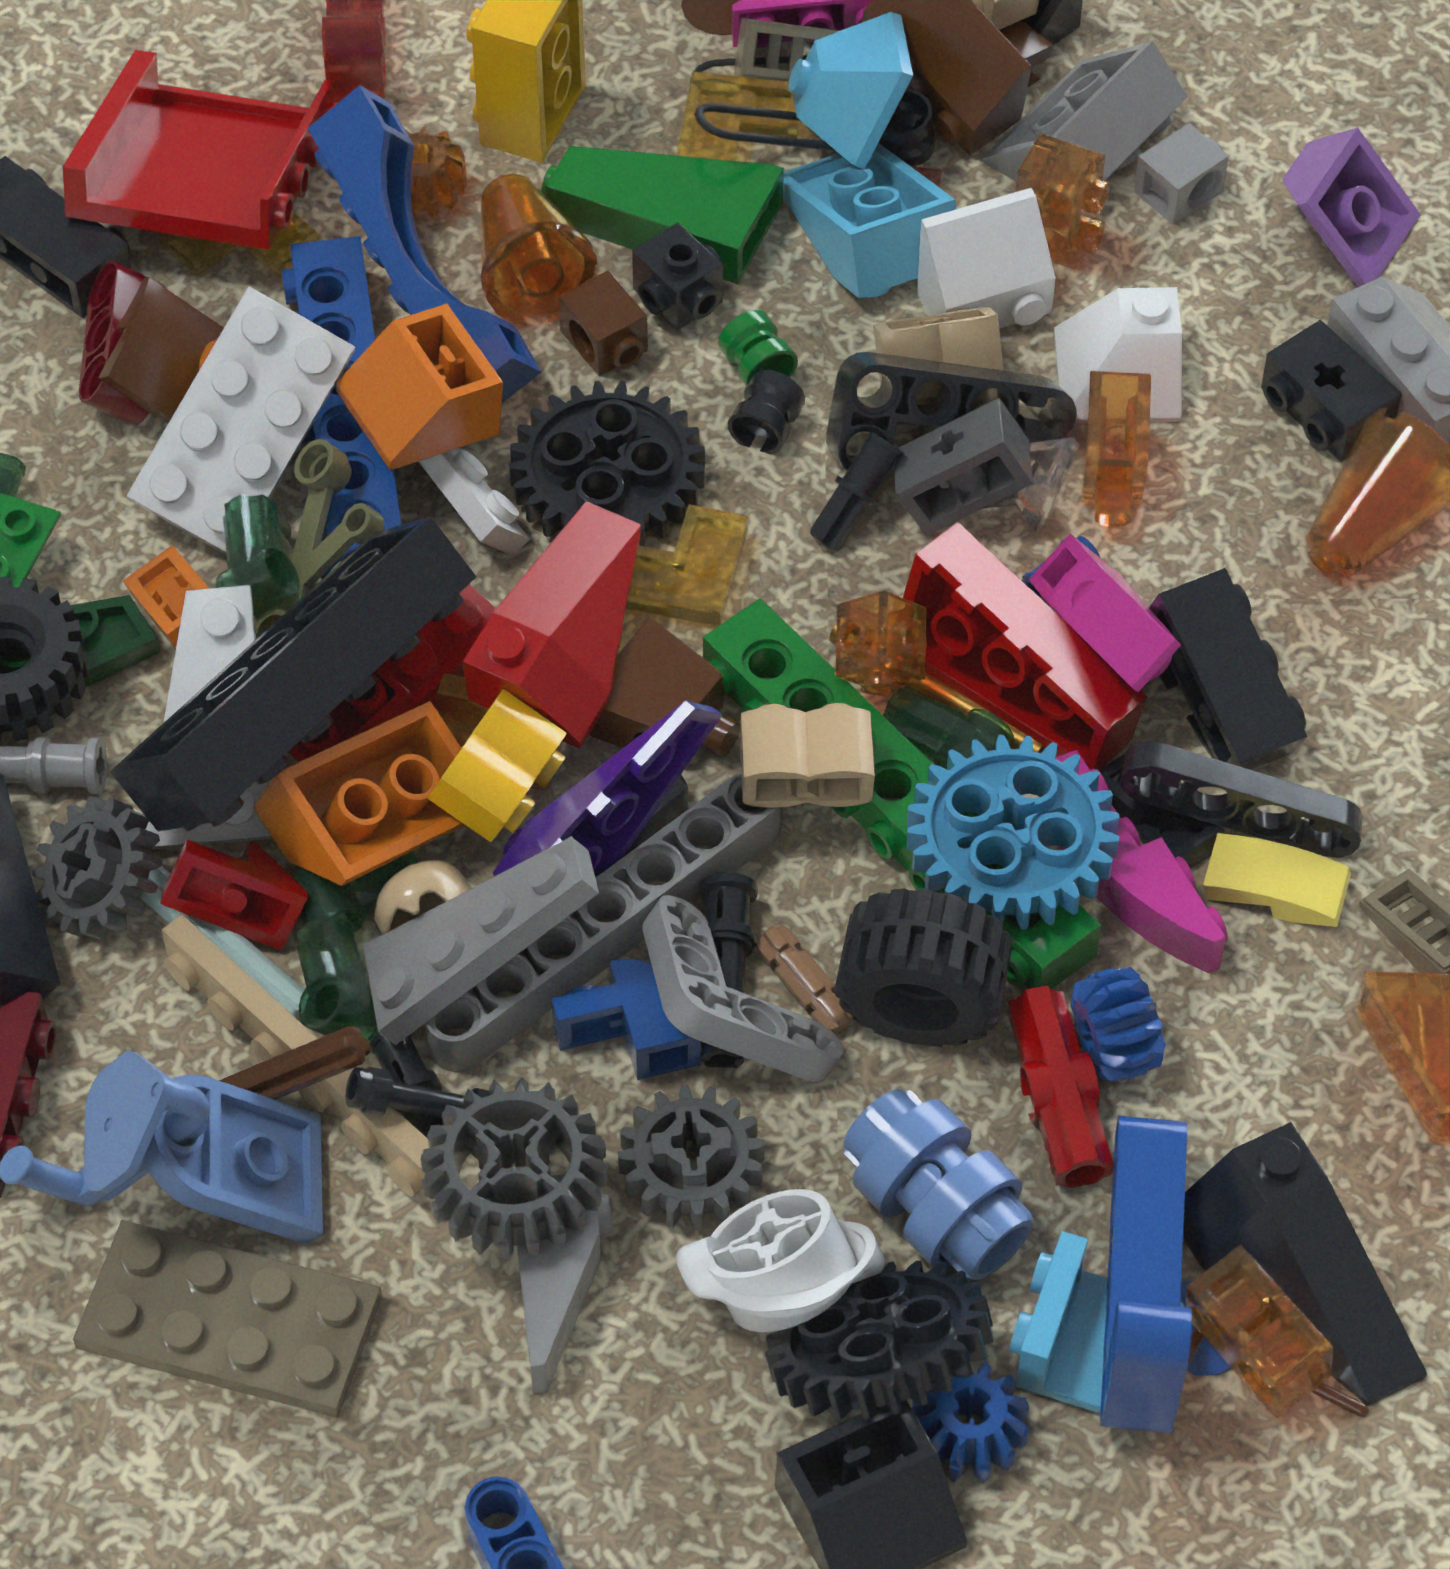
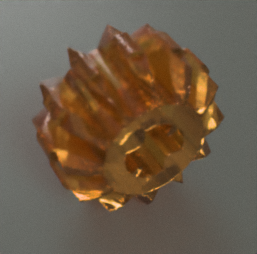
M425 124L418 133H409L406 130L415 146L411 169V207L414 220L419 215V212L426 211L436 221L440 212L439 206L455 211L459 200L458 196L465 194V188L468 184L465 155L461 150V145L452 144L447 131L432 136Z

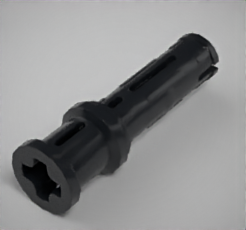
M720 872L711 874L702 879L699 885V895L705 902V918L711 930L726 987L745 993L746 957L751 954L756 946V934L750 927L751 903L755 902L758 896V887L751 877L740 873ZM703 1042L701 1061H704L705 1066L738 1068L743 1064L744 1057Z

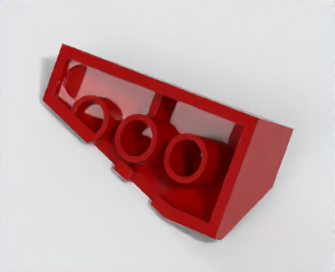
M587 501L583 504L493 611L463 659L469 701L489 709L500 692L505 689L565 731L566 735L562 740L563 742L581 749L610 701L616 656L623 633L625 608L631 591L641 538V524Z

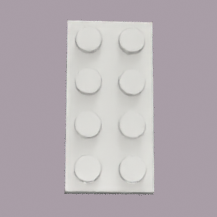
M248 286L126 495L127 499L235 559L249 535L254 520L262 513L335 387L336 382L353 356L355 346Z

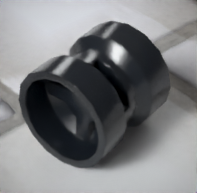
M906 89L878 142L911 167L928 161L935 151V132L932 126L933 110L929 99L921 92Z
M761 370L752 376L745 388V401L738 403L728 420V430L738 444L749 448L756 435L767 438L760 451L771 455L777 453L783 446L789 435L788 424L797 419L805 405V394L802 388L785 374L773 370Z

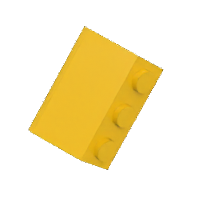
M487 0L482 9L476 8L471 14L466 33L467 41L472 43L473 60L469 78L472 83H475L476 100L472 117L473 121L478 123L479 143L486 147L543 163L586 86L583 0Z

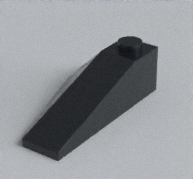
M1292 1122L1233 1148L1185 1192L1183 1239L1199 1265L1217 1281L1223 1280L1251 1304L1250 1308L1266 1322L1272 1321L1302 1346L1303 1352L1364 1404L1368 1406L1427 1377L1428 1373L1327 1175Z

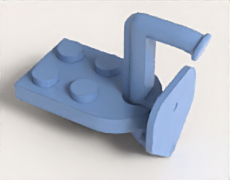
M126 1051L102 1069L91 1085L85 1106L84 1168L77 1172L33 1157L30 1149L24 1146L13 1147L3 1156L0 1162V1178L3 1182L10 1185L20 1184L27 1188L84 1206H91L99 1201H109L150 1173L157 1184L168 1195L192 1209L300 1243H310L323 1234L321 1115L202 1075H183L172 1079L141 1054L132 1051Z

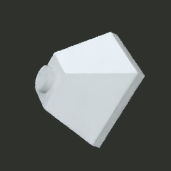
M1177 287L1117 288L1054 327L1058 386L1074 401L1077 408L1075 424L1181 422L1182 328Z

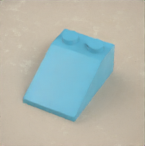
M879 143L865 169L853 166L838 153L784 171V200L833 278L858 298L882 296L889 292L891 287L918 279L921 220L956 210V201L953 197Z

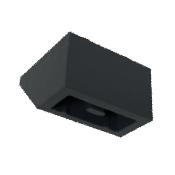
M907 1400L902 1401L899 1414L893 1415L887 1406L877 1407L870 1419L864 1420L862 1414H859L776 1454L775 1489L819 1569H922L967 1547V1539L938 1453Z

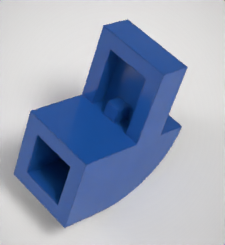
M635 959L609 961L610 985L601 987L591 985L580 986L570 990L563 996L551 998L553 1028L560 1051L624 1036L637 1080L701 1065V1041L682 1033L667 1019L661 1004L652 965L649 962Z

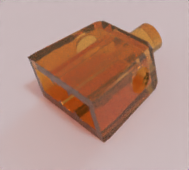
M1090 371L1082 423L1081 502L1095 503V521L1102 526L1121 527L1131 522L1132 505L1142 504L1148 470L1151 374Z

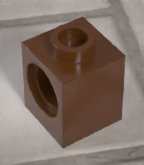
M608 270L558 296L560 331L598 376L616 367L619 369L628 368L636 363L643 353L648 351L647 315Z

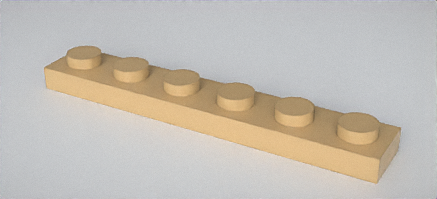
M182 914L162 929L167 952L164 965L172 978L186 990L196 986L209 998L207 1004L217 1020L229 1030H234L237 1026L241 1027L252 1038L251 1045L263 1062L318 1039ZM352 1069L299 1090L303 1099L314 1110L323 1112L328 1108L342 1121L341 1129L357 1150L363 1154H368L371 1150H374L388 1163L386 1169L389 1176L405 1194L413 1197L419 1192L424 1196L422 1179L425 1173L422 1172L421 1154L424 1149L429 1148L428 1139L396 1109L387 1108L383 1116L362 1113L360 1109L348 1107L345 1101V1092Z

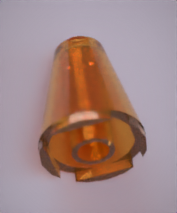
M506 174L497 177L486 186L481 196V284L486 300L497 315L514 324L527 325L525 318L548 313V322L560 320L558 296L594 278L597 265L595 251L587 237L528 177L520 174Z
M1379 408L1366 419L1306 535V542L1310 548L1308 552L1309 559L1323 573L1332 577L1337 576L1339 573L1343 576H1353L1450 506V445L1431 427L1414 416L1401 411L1395 419L1384 417L1388 408Z

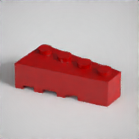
M957 522L915 553L888 649L1027 736H1031L1032 739L1042 744L1044 748L1052 742L1056 743L1058 757L1077 749L1089 770H1100L1133 739L1147 696L1142 691H1135L1064 619L960 523Z

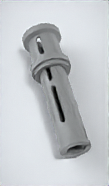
M37 737L29 742L28 747L0 746V773L4 775L6 784L27 783L29 789L37 794H48L51 788L83 787L87 788L90 794H101L105 787L107 775L106 746L101 737H91L85 744H55L51 742L49 737Z

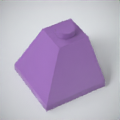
M1359 128L1307 142L1282 178L1298 207L1358 287L1380 277L1421 215Z

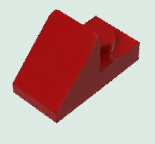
M187 839L164 886L160 904L282 951L306 903L308 892L255 842L249 841L241 859H237Z

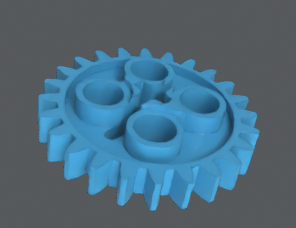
M998 735L996 750L987 751L977 739L972 740L970 758L966 759L959 752L951 749L948 751L947 769L931 764L928 771V784L917 783L915 786L914 804L908 805L907 826L909 828H907L906 848L913 851L912 869L914 872H926L925 889L937 891L945 888L944 894H952L961 897V900L979 905L986 909V911L992 912V916H995L1002 924L1006 914L1015 915L1020 928L1027 930L1030 914L1038 912L1048 925L1054 924L1057 905L1075 915L1079 909L1080 894L1095 899L1098 895L1099 880H1109L1111 876L1112 858H1117L1120 837L1117 835L1119 813L1111 811L1112 792L1107 790L1097 791L1100 775L1097 770L1078 775L1081 758L1078 754L1067 758L1063 762L1056 760L1057 744L1054 742L1049 744L1040 754L1033 752L1031 736L1024 737L1019 749H1010L1005 736ZM1033 794L1040 798H1027L1022 795ZM971 812L980 816L967 817L961 815V813ZM1056 845L1063 847L1065 850L1056 851L1045 846ZM997 864L1003 866L1004 868L994 870L987 868L984 865Z

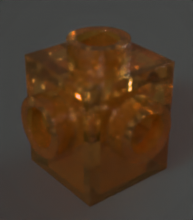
M884 590L837 604L835 676L861 686L862 692L876 696L895 694L899 691V686L925 679V652L927 645L926 607Z

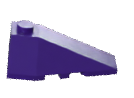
M685 700L535 815L525 826L515 831L504 846V857L493 871L494 877L572 836L589 851L596 878L624 857L723 715L714 707Z

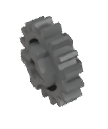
M92 796L88 797L85 809L74 804L67 807L68 822L65 825L56 821L51 822L49 827L55 838L51 844L42 843L38 845L37 851L41 855L46 856L45 865L32 870V877L44 880L45 886L39 889L36 895L39 903L49 906L44 915L47 921L61 925V931L82 938L90 936L104 940L107 937L108 929L121 933L127 930L126 914L128 912L140 916L144 914L145 909L139 899L143 892L156 893L158 886L153 881L148 880L150 871L162 866V859L150 855V850L155 847L160 838L158 834L145 830L149 820L144 814L134 811L133 806L109 797L105 801Z
M681 1085L679 1100L670 1102L668 1097L659 1091L654 1093L655 1110L653 1112L636 1106L633 1110V1126L635 1128L622 1127L620 1132L621 1149L623 1151L618 1152L619 1174L626 1175L625 1193L628 1198L643 1194L642 1213L648 1217L659 1208L666 1210L667 1226L674 1227L681 1215H689L694 1228L702 1229L704 1214L713 1212L716 1218L723 1222L729 1217V1203L731 1201L742 1207L750 1203L749 1186H761L763 1165L760 1162H763L765 1159L764 1139L756 1138L757 1119L755 1116L739 1119L740 1100L735 1097L721 1106L716 1103V1088L709 1087L703 1094L702 1099L692 1098V1092L688 1085ZM688 1140L692 1142L693 1153H697V1170L695 1171L691 1169L690 1158H686V1141ZM719 1178H723L721 1181L714 1184Z

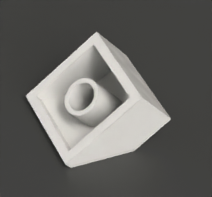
M1032 188L921 220L917 295L928 316L957 310L990 307L998 314L999 328L1016 323L1022 326L1030 325L1040 320L1044 315L1052 313L1056 277L1037 198Z

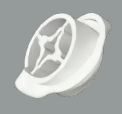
M793 1189L772 1193L743 1206L725 1219L710 1237L679 1248L676 1254V1264L685 1284L694 1295L704 1299H716L725 1303L734 1321L744 1329L755 1332H773L797 1326L821 1314L841 1298L852 1283L882 1272L885 1258L873 1232L867 1226L836 1219L827 1199L821 1194L811 1190Z

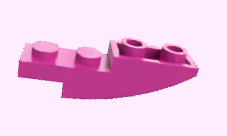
M1076 749L1057 757L1056 760L1063 762L1075 754H1078L1080 757L1081 755ZM1082 757L1080 758L1079 776L1097 770H1089ZM1097 770L1100 774L1097 791H1109L1103 776ZM1111 805V811L1116 812L1114 807ZM1119 817L1117 835L1120 837L1117 858H1112L1113 863L1109 880H1099L1096 898L1124 924L1178 960L1207 973L1220 969L1224 945L1228 939L1227 929L1219 912L1213 906L1206 907L1195 890V880L1189 865L1182 857L1178 856L1175 858L1162 837L1141 846L1138 832L1130 819ZM1058 846L1059 850H1065L1063 847Z

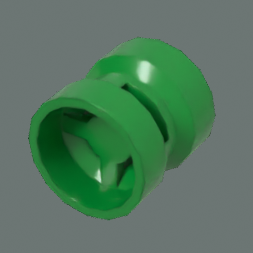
M750 310L738 315L724 327L718 338V346L729 362L739 365L738 375L746 386L752 376L758 371L773 370L791 377L798 366L797 355L786 340L777 338L778 329L764 311Z

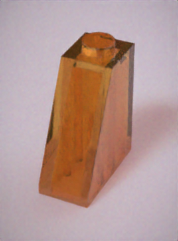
M1364 971L1356 1002L1357 1015L1431 1142L1450 1144V974Z

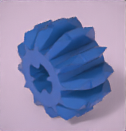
M1132 967L1117 970L1115 968L1106 969L1090 974L1087 979L1074 983L1070 1004L1075 1018L1074 1027L1080 1038L1079 1046L1083 1047L1084 1051L1088 1052L1091 1056L1096 1075L1104 1082L1123 1081L1126 1079L1128 1081L1147 1075V1071L1162 1065L1166 1043L1161 1032L1163 1024L1156 1011L1157 1003L1153 1002L1150 996L1148 984L1141 980L1140 975Z
M987 1360L980 1364L977 1368V1374H973L971 1377L951 1376L950 1380L953 1388L951 1392L946 1393L931 1389L926 1393L928 1404L922 1406L912 1401V1409L937 1451L940 1462H944L947 1458L950 1460L949 1477H951L953 1482L963 1475L964 1465L973 1466L975 1475L982 1483L990 1477L991 1462L1008 1471L1015 1462L1016 1452L1014 1448H1023L1028 1441L1029 1428L1023 1423L1029 1414L1028 1401L1025 1397L1013 1396L1016 1382L1013 1380L1012 1374L995 1381L991 1380V1366ZM966 1414L969 1425L958 1421V1416ZM976 1415L983 1419L982 1424L975 1425L974 1418H971V1416Z

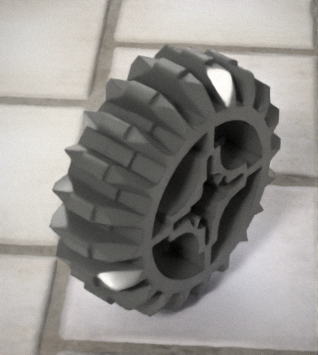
M523 1077L515 1085V1091L503 1092L502 1086L493 1079L489 1086V1096L484 1098L467 1089L463 1097L465 1109L446 1104L445 1111L442 1113L443 1125H431L427 1135L429 1148L424 1149L421 1154L422 1172L425 1173L422 1179L423 1193L428 1198V1201H433L431 1203L433 1217L437 1220L438 1224L449 1222V1234L454 1238L455 1242L472 1235L473 1249L477 1251L479 1256L492 1243L499 1244L500 1255L506 1261L514 1252V1246L526 1245L527 1252L535 1259L540 1252V1241L548 1239L551 1243L562 1249L563 1244L566 1242L565 1227L583 1232L584 1227L587 1225L586 1211H598V1207L602 1202L601 1189L599 1188L605 1187V1183L608 1180L607 1165L603 1162V1159L606 1158V1145L601 1136L596 1135V1122L592 1118L591 1113L579 1115L578 1102L575 1101L573 1094L556 1102L555 1089L552 1088L549 1082L537 1094L529 1093L528 1083ZM556 1147L561 1150L570 1163L567 1173L560 1183L551 1177L550 1167L548 1166L550 1164L549 1154ZM470 1154L478 1159L479 1169L481 1170L478 1173L479 1182L471 1190L459 1176L462 1165Z

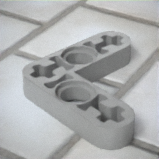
M665 895L657 901L642 923V931L663 1011L674 1027L696 1040L811 1082H823L844 1054L843 1046L838 1037L823 1024L811 1018L726 987L711 930L705 916L692 904L676 896Z

